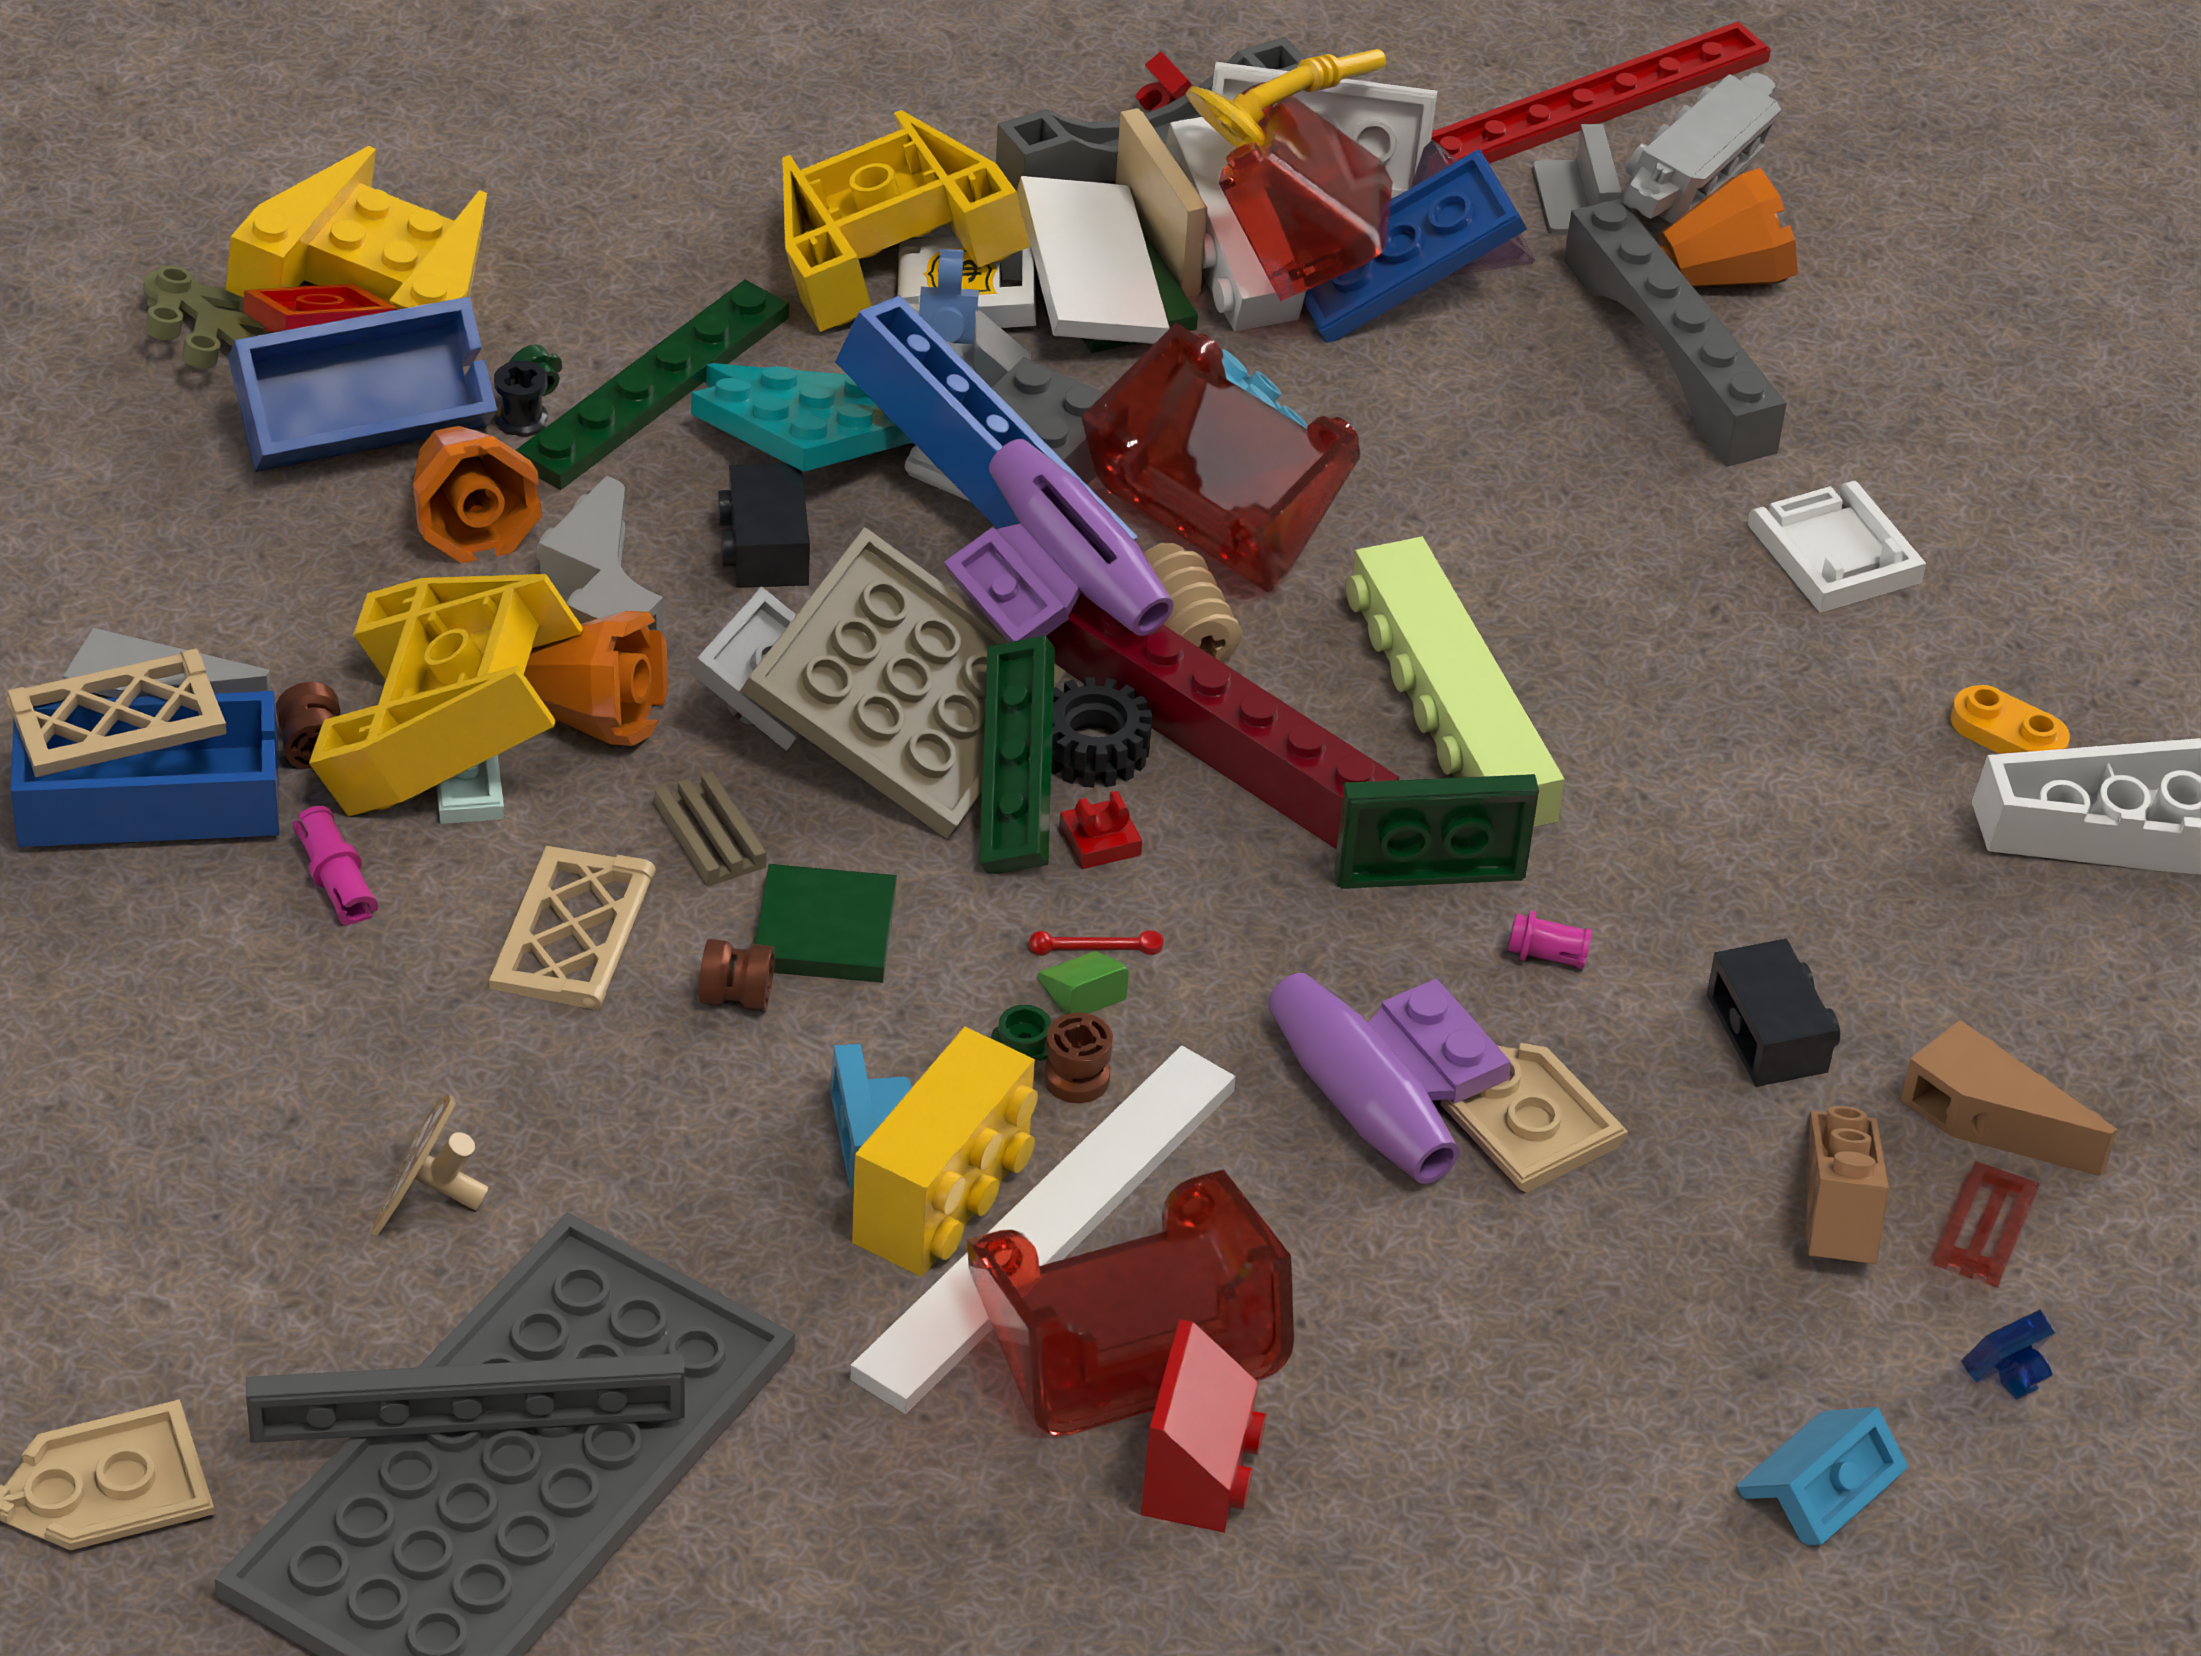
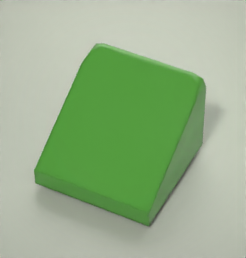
M1096 951L1038 972V979L1064 1014L1075 1012L1092 1013L1127 999L1129 970L1122 962Z

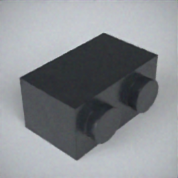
M787 463L729 465V490H718L719 526L731 527V530H721L723 567L734 566L736 588L809 586L810 539L802 471Z
M1787 938L1714 952L1706 995L1755 1087L1829 1073L1834 1047L1838 1046L1840 1042L1838 1019L1831 1008H1825L1815 990L1814 979L1809 966L1805 962L1800 963Z

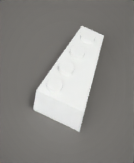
M1203 117L1170 122L1165 145L1208 207L1202 275L1213 293L1217 310L1225 314L1234 332L1299 320L1307 286L1256 163L1222 137Z
M2201 738L1987 756L1972 799V805L1988 851L2201 875Z

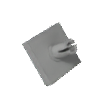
M761 586L696 658L688 672L727 702V707L733 716L739 712L742 715L740 718L741 722L754 724L787 751L801 734L740 691L748 677L796 616L793 611Z

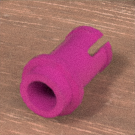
M1530 910L1528 916L1516 913L1507 951L1519 953L1518 960L1525 961L1527 955L1584 969L1585 958H1587L1591 942L1592 929H1581L1536 918V911Z

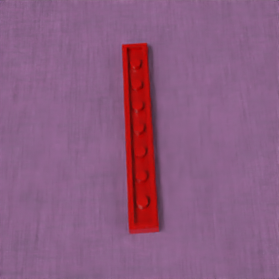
M1738 21L1434 130L1431 136L1426 179L1479 148L1490 164L1581 130V124H1600L1718 81L1729 74L1734 75L1769 62L1771 49Z

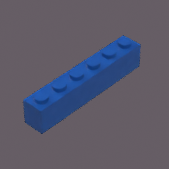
M900 295L859 311L835 363L997 529L1020 524L991 476L989 465L994 455L1004 445L1013 440L1024 439L1079 479L1134 541L1137 540L1138 536Z

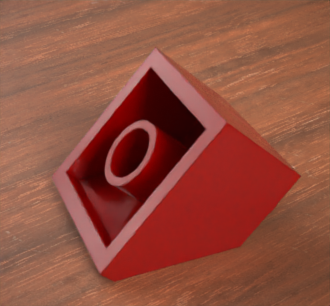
M1179 1319L1149 1427L1141 1515L1225 1533L1231 1508L1245 1509L1253 1468L1242 1466L1245 1453L1259 1455L1267 1413L1255 1411L1258 1382L1191 1321Z

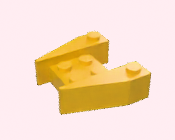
M902 110L894 113L898 131L804 169H799L791 155L783 157L785 250L800 301L818 330L822 332L834 326L845 325L856 318L859 311L872 306L858 259L872 257L885 248L912 237L926 235L933 231L934 228L944 224L950 226L978 268L991 262L1005 260L1011 254L1031 247L1017 192L998 165Z
M367 146L257 205L230 237L225 290L244 298V290L299 287L304 280L318 286L354 283L397 307V310L469 297L481 242L487 193L479 190L455 220H451L432 210H426L391 196L382 190L372 188L376 148Z
M546 574L418 578L367 593L353 635L383 675L386 682L378 705L323 721L309 762L310 766L349 817L375 809L384 810L554 727V717L524 676L526 665L532 648L580 635L583 627Z

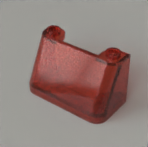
M1265 82L1255 84L1244 90L1241 94L1245 95L1249 90ZM1293 95L1261 110L1265 116L1258 125L1265 134L1264 144L1258 146L1256 142H1250L1230 152L1226 156L1228 164L1222 169L1218 183L1280 302L1356 269L1377 257L1384 250L1387 240L1393 185L1382 160Z
M1175 323L1081 416L1095 472L1110 493L1264 592H1271L1290 573L1358 463L1361 453L1358 434L1349 423L1339 417L1330 419L1326 416H1318L1306 429L1226 378L1225 368L1221 361L1223 359V352L1213 339L1203 333L1195 335L1178 323Z
M1224 1169L1190 1178L1177 1185L1169 1193L1163 1203L1162 1232L1039 1266L1036 1247L1024 1233L1016 1230H999L966 1239L968 1267L974 1285L1025 1407L1037 1426L1047 1434L1054 1436L1070 1435L1153 1411L1156 1406L1179 1319L1194 1322L1256 1381L1279 1371L1287 1363L1293 1352L1294 1317L1291 1254Z

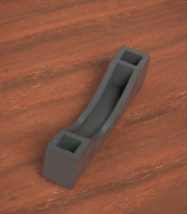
M1282 37L1239 50L1226 63L1291 71L1297 68L1299 62L1306 59V57L1286 37ZM1214 74L1198 87L1212 91ZM1186 94L1168 105L1144 114L1164 144H1166L1170 122L1202 117L1190 103ZM1044 109L998 123L996 164L1016 192L1021 176L1106 183L1115 180L1120 120L1087 122L1063 117L1048 109Z
M1620 198L1571 210L1564 262L1592 297L1603 296L1618 301L1631 310L1650 330L1665 352L1679 379L1696 429L1725 466L1729 467L1777 454L1787 402L1628 206L1622 203L1623 200Z

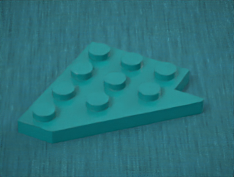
M712 363L706 366V385L709 388L691 393V415L803 472L913 443L847 374L793 370L781 366L767 368Z

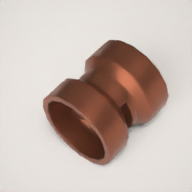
M312 681L298 683L287 688L278 698L276 714L279 727L283 731L282 741L285 756L290 764L299 769L312 768L309 762L323 721L341 715L338 696L332 688L323 683Z
M707 939L701 963L699 1002L722 1005L727 1000L740 1001L745 1009L767 1011L774 976V946L753 944L745 950L734 948L726 940Z
M1075 1012L1064 1014L1055 1019L1049 1026L1046 1042L1048 1058L1045 1064L1044 1082L1047 1089L1056 1098L1069 1103L1081 1104L1092 1102L1103 1096L1109 1088L1111 1072L1109 1061L1112 1055L1113 1033L1110 1026L1104 1020L1089 1013Z

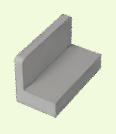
M1581 124L1576 160L1535 161L1533 164V172L1548 231L1552 235H1568L1571 210L1621 198L1622 192L1603 124Z

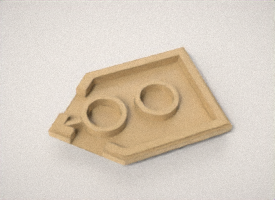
M1520 1043L1519 1049L1498 1046L1511 1061L1509 1080L1453 1104L1451 1100H1441L1440 1104L1521 1191L1526 1193L1619 1148L1628 1135V1131L1547 1047Z
M180 1399L37 1434L23 1452V1462L5 1485H0V1521L68 1550H75L215 1514L213 1502Z

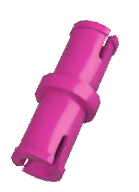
M314 806L304 810L298 815L301 821L294 820L293 830L298 838H300L311 860L309 872L317 886L325 888L336 910V915L343 925L347 926L371 919L373 915L370 911L377 912L378 902L374 895L371 894L360 872L362 860L353 845L345 843L334 821V815L329 808Z

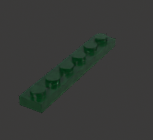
M744 279L515 451L533 463L538 472L539 479L559 490L564 489L706 381V366L708 364H729L789 318V303Z

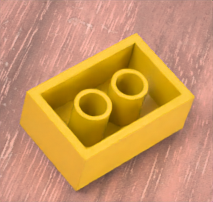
M964 1026L855 1153L853 1244L920 1277L924 1276L938 1257L947 1260L952 1256L961 1241L964 1226L974 1214L984 1216L990 1210L997 1197L1000 1182L1010 1171L1016 1174L1021 1172L1032 1155L1035 1138L1030 1135L1031 1115L1038 1099V1092L1033 1089L1035 1059Z

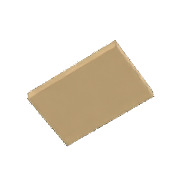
M1139 108L1120 112L1116 184L1130 186L1142 230L1186 297L1199 295L1201 292L1208 207L1144 113Z

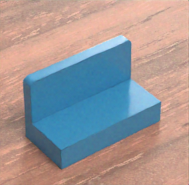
M861 1044L834 1045L830 1079V1094L850 1188H854L855 1153L912 1088L910 1079L907 1077L868 1079Z
M1878 1407L1828 1410L1816 1415L1740 1481L1736 1487L1744 1499L1777 1497L1799 1540L1807 1546L1822 1545L1909 1466Z

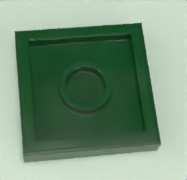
M768 864L755 944L774 946V973L883 983L896 896L897 875Z

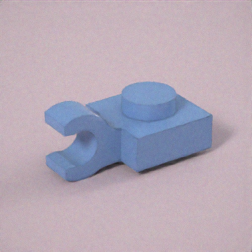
M941 248L938 287L921 286L919 315L946 342L974 344L975 310H978L979 290L962 289L964 250Z

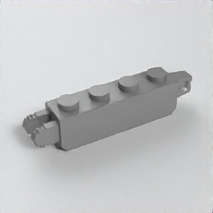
M1751 72L1741 80L1729 74L1713 89L1706 86L1698 96L1693 107L1684 105L1671 126L1663 124L1649 145L1641 143L1637 147L1626 167V173L1632 176L1623 196L1625 197L1622 203L1630 208L1638 209L1642 215L1650 219L1658 215L1666 221L1673 223L1728 179L1738 176L1763 151L1765 147L1764 142L1772 124L1778 119L1782 110L1778 102L1772 98L1777 88L1776 83L1768 76Z

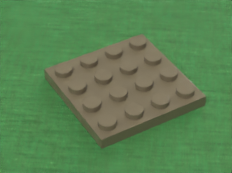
M864 527L754 669L740 691L944 838L948 839L982 791L987 648L992 645L1008 643V641L976 606ZM1056 664L1054 666V688L1066 672Z

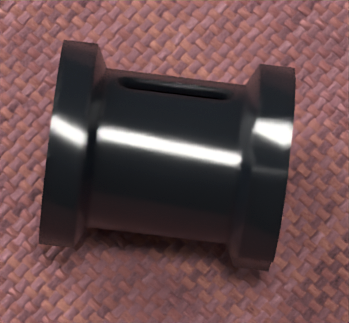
M513 361L499 367L494 374V388L501 396V406L495 418L496 425L499 430L507 435H517L520 437L536 435L545 428V423L548 421V412L542 406V394L547 389V373L544 368L529 361ZM530 412H532V421H530L529 417Z

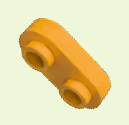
M1970 686L1962 689L1954 699L1951 723L1955 730L1962 736L1994 752L2006 754L2068 748L2070 733L2061 720L1993 686Z

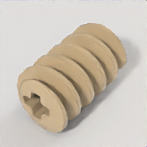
M1160 543L1148 549L1144 555L1174 604L1171 615L1163 625L1223 662L1235 652L1241 643L1243 631L1237 619L1234 618L1230 606L1225 602V598L1220 588L1217 587L1212 573L1208 571L1205 560L1196 552L1185 551L1183 547L1175 543Z

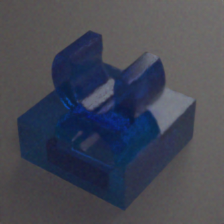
M2040 1309L1986 1335L1961 1362L1976 1382L1999 1372L2001 1384L2017 1400L2038 1390L2037 1384L2053 1376L2049 1363L2037 1350L2056 1332Z

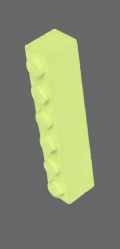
M1423 536L1356 549L1352 576H1348L1346 579V595L1349 605L1354 612L1361 611L1368 622V633L1373 648L1377 652H1385L1390 661L1391 675L1396 689L1399 692L1407 691L1413 702L1414 716L1418 728L1422 733L1430 732L1437 745V756L1445 774L1453 773L1455 778L1535 774L1539 794L1534 827L1558 822L1565 779Z

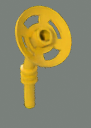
M1379 49L1338 58L1332 54H1325L1301 60L1297 68L1249 90L1245 95L1238 93L1232 101L1218 93L1191 86L1188 89L1186 96L1197 112L1222 137L1254 162L1271 169L1277 163L1271 144L1258 125L1265 116L1261 111L1262 109L1302 90L1310 93L1336 87L1342 79L1382 71L1386 65V58Z

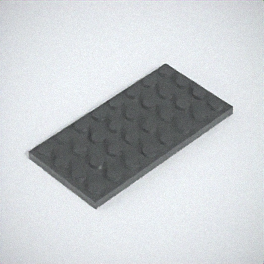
M566 1212L418 1367L683 1353L685 1418L350 1437L214 1578L216 1597L318 1656H523L795 1352V1333Z

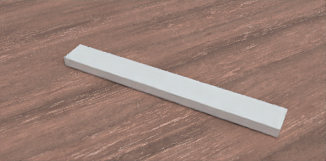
M1180 1046L851 1364L850 1380L904 1414H907L1234 1092L1236 1076L1186 1047Z

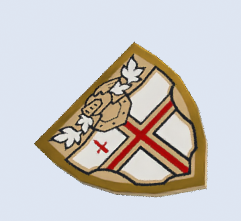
M450 1094L445 1095L436 1104L414 1135L371 1231V1235L378 1236L414 1179L475 1211L483 1201L488 1186L460 1172L475 1150V1143L469 1135L462 1132L452 1134L436 1158L429 1156L431 1149L456 1105V1098Z

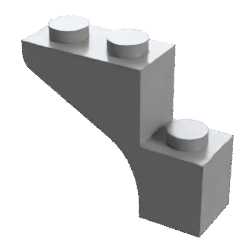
M606 476L589 494H583L576 501L572 511L555 528H549L542 535L536 551L537 560L540 561V574H546L559 594L569 598L566 604L580 624L627 610L650 612L656 621L647 626L649 630H657L663 633V597L635 583L621 568L625 540V522L623 521L625 487L620 481Z

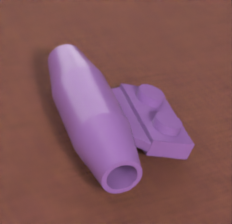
M1017 439L1004 445L992 458L989 472L1020 524L999 529L992 527L944 562L948 575L1008 642L1044 636L1051 633L1069 619L1068 615L1081 593L1138 636L1148 635L1160 628L1171 615L1174 604L1134 539L1079 479L1024 439Z
M1296 973L1286 977L1273 989L1269 996L1268 1008L1303 1070L1361 1138L1418 1183L1427 1184L1440 1179L1450 1171L1459 1156V1148L1432 1100H1451L1455 1104L1509 1080L1511 1061L1437 978L1383 1001L1381 1008L1369 1022L1306 973Z

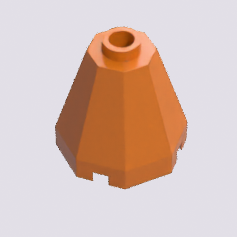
M1761 167L1728 179L1658 234L1659 246L1692 287L1764 285L1798 274L1794 234L1790 225L1781 228L1777 213L1785 211L1779 193Z
M461 426L435 430L419 449L413 481L419 532L425 541L461 564L477 561V558L472 554L473 552L495 548V557L513 553L542 517L541 501L537 496L536 485L539 486L536 468L529 459L492 435Z
M623 611L582 623L583 630L580 635L532 648L524 676L554 719L608 744L633 746L651 737L659 720L646 719L652 705L664 706L668 694L667 640L661 631L649 630L647 627L656 622L650 612Z

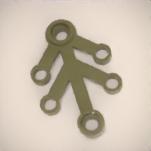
M163 266L157 271L150 272L144 278L143 291L147 295V305L150 307L145 325V331L148 335L160 340H174L180 336L183 316L190 314L196 319L193 333L185 337L182 353L183 361L190 366L207 369L217 365L220 350V341L217 339V336L233 346L235 340L253 337L252 334L264 335L275 333L264 330L263 324L244 314L243 297L222 288L202 285L184 268ZM215 306L236 309L240 312L216 308Z

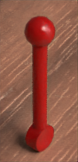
M1040 930L1034 932L1028 941L1030 951L1035 955L1041 956L1047 955L1051 950H1140L1146 955H1155L1162 951L1164 944L1163 936L1159 932L1152 930L1142 932L1139 937H1052L1048 932Z

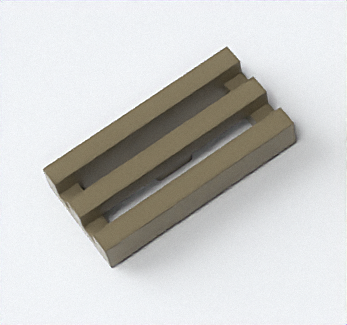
M713 771L701 774V784L695 786L690 778L679 781L678 791L673 793L669 791L667 786L655 789V806L708 887L766 868L767 852ZM707 798V800L709 801V803L721 819L722 823L724 824V826L726 827V829L728 830V832L730 833V835L732 836V838L734 839V841L746 857L745 859H742V857L740 856V854L738 853V851L736 850V848L734 847V845L732 844V842L730 841V839L728 838V836L722 829L721 825L719 824V822L717 821V819L715 818V816L713 815V813L711 812V810L709 809V807L703 799ZM687 804L726 865L718 866L680 806Z

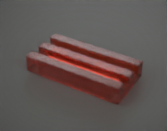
M1975 1161L1938 1247L1933 1265L1943 1269H1947L1948 1264L1961 1268L1959 1274L1971 1279L1974 1273L1987 1277L1985 1284L1998 1288L2036 1199L2040 1183ZM1983 1182L1996 1185L1969 1250L1957 1247L1956 1245ZM2009 1190L2019 1193L2020 1196L1994 1258L1991 1259L1983 1256L1982 1254Z

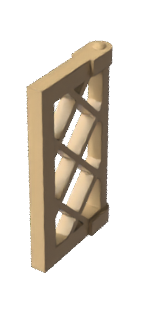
M197 648L181 651L180 654L32 687H19L7 690L6 703L12 712L35 777L226 734V722L206 674L203 659ZM182 673L185 677L179 688L155 680ZM128 686L115 702L92 694ZM141 691L168 700L155 717L128 708ZM64 700L51 717L33 709L34 706ZM78 705L104 714L92 731L65 722ZM180 706L198 711L199 716L168 722ZM117 720L142 728L104 737ZM54 734L77 742L49 750L46 745Z
M546 846L489 979L490 989L599 1011L647 889L656 872L654 864L641 858L623 855L611 857ZM558 870L579 874L582 878L553 891L551 890ZM612 881L629 884L624 898L614 901L602 885ZM592 890L603 907L574 918L562 901ZM551 906L563 923L533 936L532 932L542 909ZM614 919L606 942L596 946L584 930ZM573 935L585 952L555 964L543 946ZM531 951L545 968L533 974L516 971L523 954ZM596 964L589 982L566 978V975Z

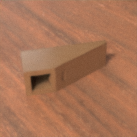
M1962 1020L1957 1021L1910 1058L1901 1101L1951 1137L2098 1176L2106 1171L2117 1128Z
M1833 1106L1828 1108L1827 1112L1811 1110L1806 1219L1809 1256L1877 1264L1889 1191L1877 1118L1867 1117L1864 1111L1848 1106Z

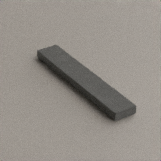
M683 1353L250 1376L246 1377V1403L250 1442L260 1443L685 1418Z

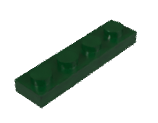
M1046 635L992 645L987 648L979 864L987 873L1000 874L1049 865L1055 647Z

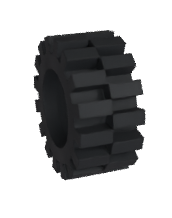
M1084 677V686L1078 687L1074 679L1064 682L1063 692L1055 687L1051 773L1055 775L1063 770V781L1070 784L1074 783L1077 776L1084 778L1083 787L1094 788L1095 779H1103L1105 787L1116 786V775H1119L1125 782L1134 778V769L1141 772L1146 765V758H1149L1152 712L1151 709L1147 710L1148 702L1142 695L1134 699L1135 689L1127 684L1120 691L1116 690L1117 680L1106 678L1104 686L1095 685V677ZM1097 727L1111 731L1114 734L1104 737H1091L1080 734L1076 730Z

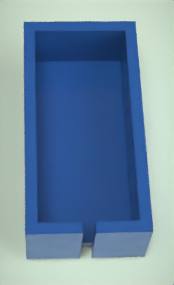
M470 296L235 340L228 360L255 472L428 439L435 430L455 426L471 430L488 427L497 412V407L485 359L475 361L482 349ZM470 366L469 370L465 375L463 367Z
M274 691L214 693L226 722V734L40 777H35L13 718L10 792L17 846L31 847L279 835V750ZM157 696L136 697L128 708L155 717L168 700ZM119 697L104 699L115 702ZM64 700L34 706L33 709L51 717ZM78 705L65 722L92 731L104 714ZM180 706L168 722L199 716L198 711ZM117 720L104 737L142 728ZM54 734L46 745L49 750L77 742Z

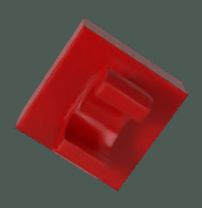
M1160 51L1145 64V67L1156 82L1142 87L1135 98L1144 110L1152 109L1151 111L1184 96L1193 85L1168 57Z
M1118 791L1110 792V800L1090 805L1088 799L1083 798L1079 799L1074 809L1060 812L1059 827L1082 870L1141 856L1143 840L1130 818V812Z

